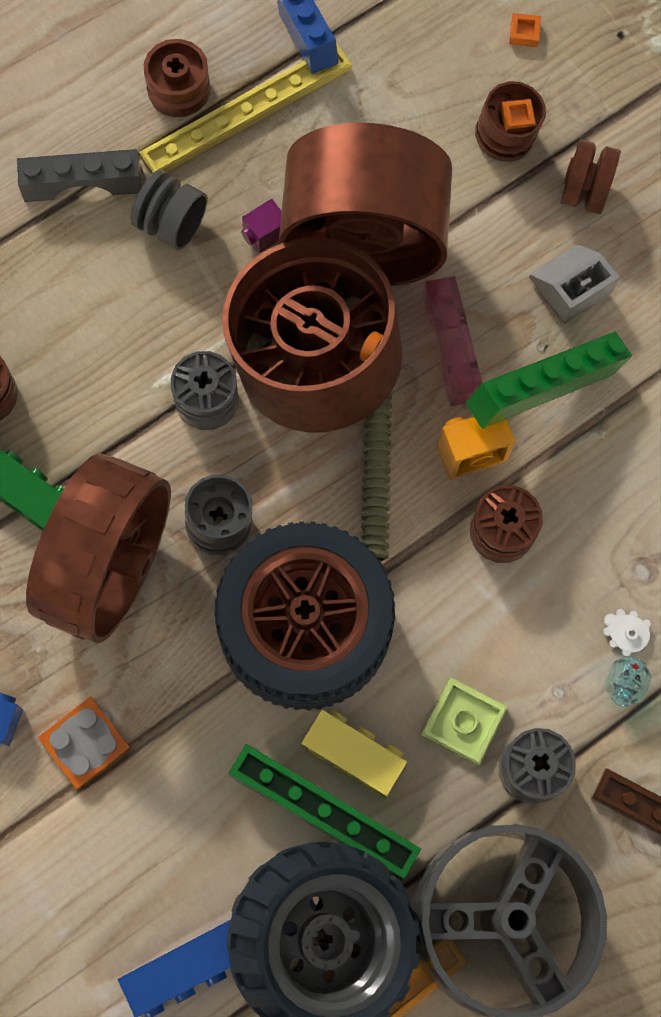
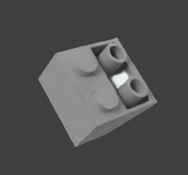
M576 245L529 276L564 323L613 293L620 278L602 254L581 245Z

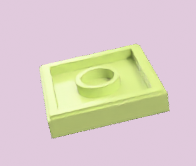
M450 677L420 736L479 767L508 707Z

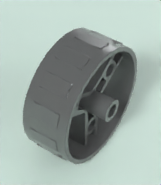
M491 825L465 833L460 838L445 845L431 860L422 874L412 901V910L417 914L420 927V935L416 936V949L420 951V961L424 970L437 988L457 1002L458 1005L483 1016L540 1017L556 1012L574 1000L590 983L601 962L607 940L606 908L602 891L592 870L582 857L560 838L541 829L524 825ZM505 836L525 841L494 903H430L436 882L445 866L462 848L482 837ZM528 865L533 866L537 872V878L533 884L527 881L525 877V869ZM558 865L570 880L577 896L581 914V937L577 953L565 976L535 928L536 916L534 914ZM517 886L527 891L524 903L508 902ZM483 910L480 916V924L483 931L474 930L473 913ZM454 911L460 913L463 919L462 927L458 931H454L449 926V916ZM525 938L530 950L520 955L510 939ZM432 939H495L530 998L531 1003L511 1008H492L471 999L453 983L442 968L433 948ZM533 958H537L541 964V971L537 977H533L529 972V964Z

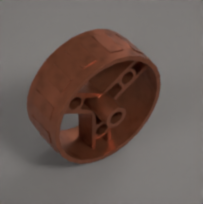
M101 453L95 454L85 461L61 493L41 534L31 564L26 588L28 613L35 618L45 621V624L82 640L87 639L97 644L109 638L118 628L135 601L160 545L171 500V486L168 480L158 477L155 473L134 464Z

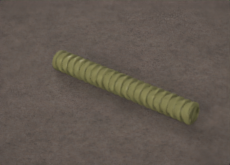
M391 393L380 407L366 417L364 421L366 429L363 432L366 437L363 440V444L366 446L363 449V454L366 455L363 458V463L365 464L363 473L366 475L362 477V481L365 483L362 486V491L365 492L362 495V501L365 502L362 504V510L365 513L361 515L362 520H364L361 524V528L364 530L361 533V538L364 540L363 542L367 545V548L376 554V559H380V561L389 558V553L386 552L389 548V543L386 542L389 539V533L386 532L389 530V524L386 521L390 519L387 513L390 510V506L387 504L390 501V496L387 494L390 492V486L387 484L390 482L388 474L391 472L388 466L391 463V459L388 457L391 454V449L389 448L391 445V439H389L391 430L388 429L392 425L389 420L392 417V413L389 411L392 408V403L389 402L392 399Z

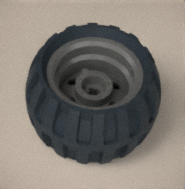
M312 842L294 846L277 853L275 857L260 865L248 878V883L235 899L231 910L230 927L227 930L230 970L240 993L252 1010L259 1017H389L390 1013L388 1010L396 1002H403L410 990L407 984L413 969H418L420 951L416 949V936L420 935V927L417 914L410 906V896L407 890L387 866L372 855L349 845L334 842ZM313 897H319L316 909L313 911L310 907V900ZM346 908H350L353 911V919L350 921H344L342 916ZM293 922L297 928L296 932L286 935L283 931L284 924ZM317 931L324 933V939H319L320 945L313 943V937H318ZM353 944H358L360 949L356 957L350 956ZM294 958H299L296 971H292L290 969V962ZM333 969L335 973L334 978L330 982H325L323 980L324 972Z

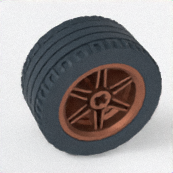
M304 521L294 524L290 522L285 526L277 525L276 528H269L266 530V533L262 535L259 533L255 535L253 540L247 541L246 546L241 547L238 550V554L231 558L229 566L227 565L224 569L225 574L221 575L220 585L216 591L214 615L223 654L237 679L247 689H250L253 694L260 696L266 702L270 701L273 705H280L286 709L291 707L294 710H311V708H317L318 710L322 709V707L333 706L337 702L341 703L346 698L354 696V693L359 692L365 684L371 681V678L375 676L386 656L395 621L394 592L391 588L392 584L387 578L388 573L383 569L380 559H376V554L370 551L364 542L361 543L359 538L348 535L349 532L346 530H339L336 526L332 528L325 523H304ZM304 578L307 580L308 586L305 590H299L295 585L297 579ZM334 591L337 593L338 599L326 600L325 596L328 592ZM270 598H279L281 605L270 607ZM308 607L309 612H312L309 614V619H301V608ZM339 624L342 628L341 632L337 635H332L329 631L330 625ZM274 630H282L285 634L284 639L281 641L274 640L272 637ZM312 643L315 647L314 652L311 654L304 653L302 646Z

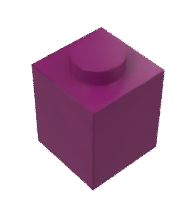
M273 199L268 200L242 216V236L250 246L254 244L259 252L279 241L282 211Z

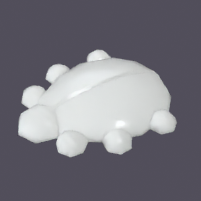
M618 609L616 615L609 613L605 616L604 623L608 627L603 629V634L611 636L610 646L613 648L618 646L623 650L622 654L624 656L641 651L647 646L650 638V620L642 621L641 618H638L636 611H631L629 615H625L622 609Z

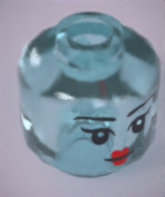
M624 656L622 659H617L611 664L605 681V690L617 705L628 707L631 704H639L646 697L652 674L643 660L633 656Z

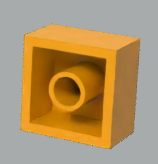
M457 417L447 421L445 426H442L437 448L449 480L507 462L516 441L507 419L482 429L475 417L464 420L462 417Z

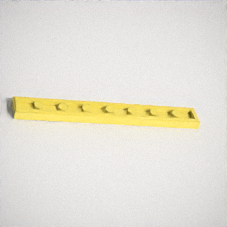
M336 43L337 65L312 74L306 62L302 61L139 152L140 158L151 174L160 169L169 172L352 70V63Z

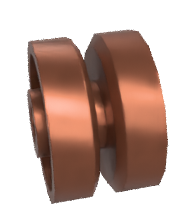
M169 39L156 44L147 53L143 64L144 76L147 84L148 98L154 108L168 116L187 117L198 112L207 103L210 95L207 58L202 49L190 41Z
M580 139L575 155L571 157L563 183L565 188L560 203L576 207L580 203L583 192L588 191L585 201L586 211L601 215L615 176L621 150L606 146L602 149L596 164L593 163L596 152L595 143Z

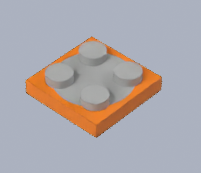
M91 696L38 737L77 790H80L131 749Z

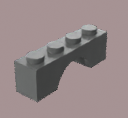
M137 149L17 158L18 186L24 202L54 200L60 192L79 186L98 187L110 192L112 195L138 194L142 188L141 165Z

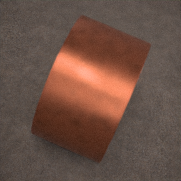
M344 123L311 131L296 140L287 153L278 245L302 238L338 240L348 243L369 255L381 267L391 286L425 279L442 268L447 259L452 162L447 153L432 140L416 132L396 126L377 123Z
M302 238L284 242L264 251L249 262L235 278L227 293L222 315L226 344L250 401L264 416L273 422L301 432L335 431L365 419L380 407L390 395L398 380L402 364V345L394 295L388 278L381 267L365 252L348 243L328 238ZM341 292L347 293L361 300L348 309L346 302L340 294ZM374 331L382 334L383 337L375 351L365 362L360 359V352L364 345L363 340H366ZM253 332L261 334L264 338L272 339L271 346L246 351ZM285 378L294 385L279 383V381Z

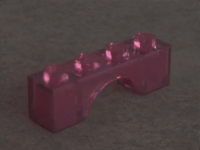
M452 276L425 281L423 300L429 324H432L440 347L443 381L450 407L466 404L465 402L482 384V379L456 277Z

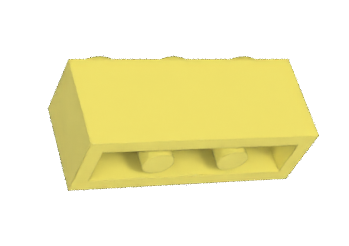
M332 709L329 713L321 710L303 739L301 748L386 799L407 763L406 760L402 759L404 753L390 744H387L384 748L374 741L375 735L362 727H358L355 730L345 724L347 718Z

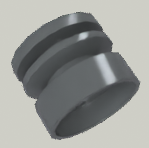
M161 169L157 170L149 176L136 197L131 213V225L139 230H144L150 236L158 233V239L176 250L183 249L190 242L202 222L207 208L208 196L189 184L181 187V182L178 178L170 177L167 172Z
M196 351L184 356L175 365L171 375V391L175 408L180 418L189 426L199 430H214L226 425L234 417L238 407L237 380L231 363L217 353ZM204 382L209 383V384H206L205 389L199 388V387H202V386H203V383H204Z
M211 475L200 479L190 488L185 498V529L190 541L199 550L210 555L231 553L246 542L251 530L252 499L248 489L239 480L227 475ZM217 516L223 517V520L220 521V524L214 523V521L217 519Z
M534 728L522 732L505 747L499 759L498 774L503 787L513 798L523 803L540 804L557 797L570 786L575 775L576 758L572 747L562 735L550 729ZM542 758L544 760L542 765L544 769L537 772L533 769L536 764L533 760L536 761Z

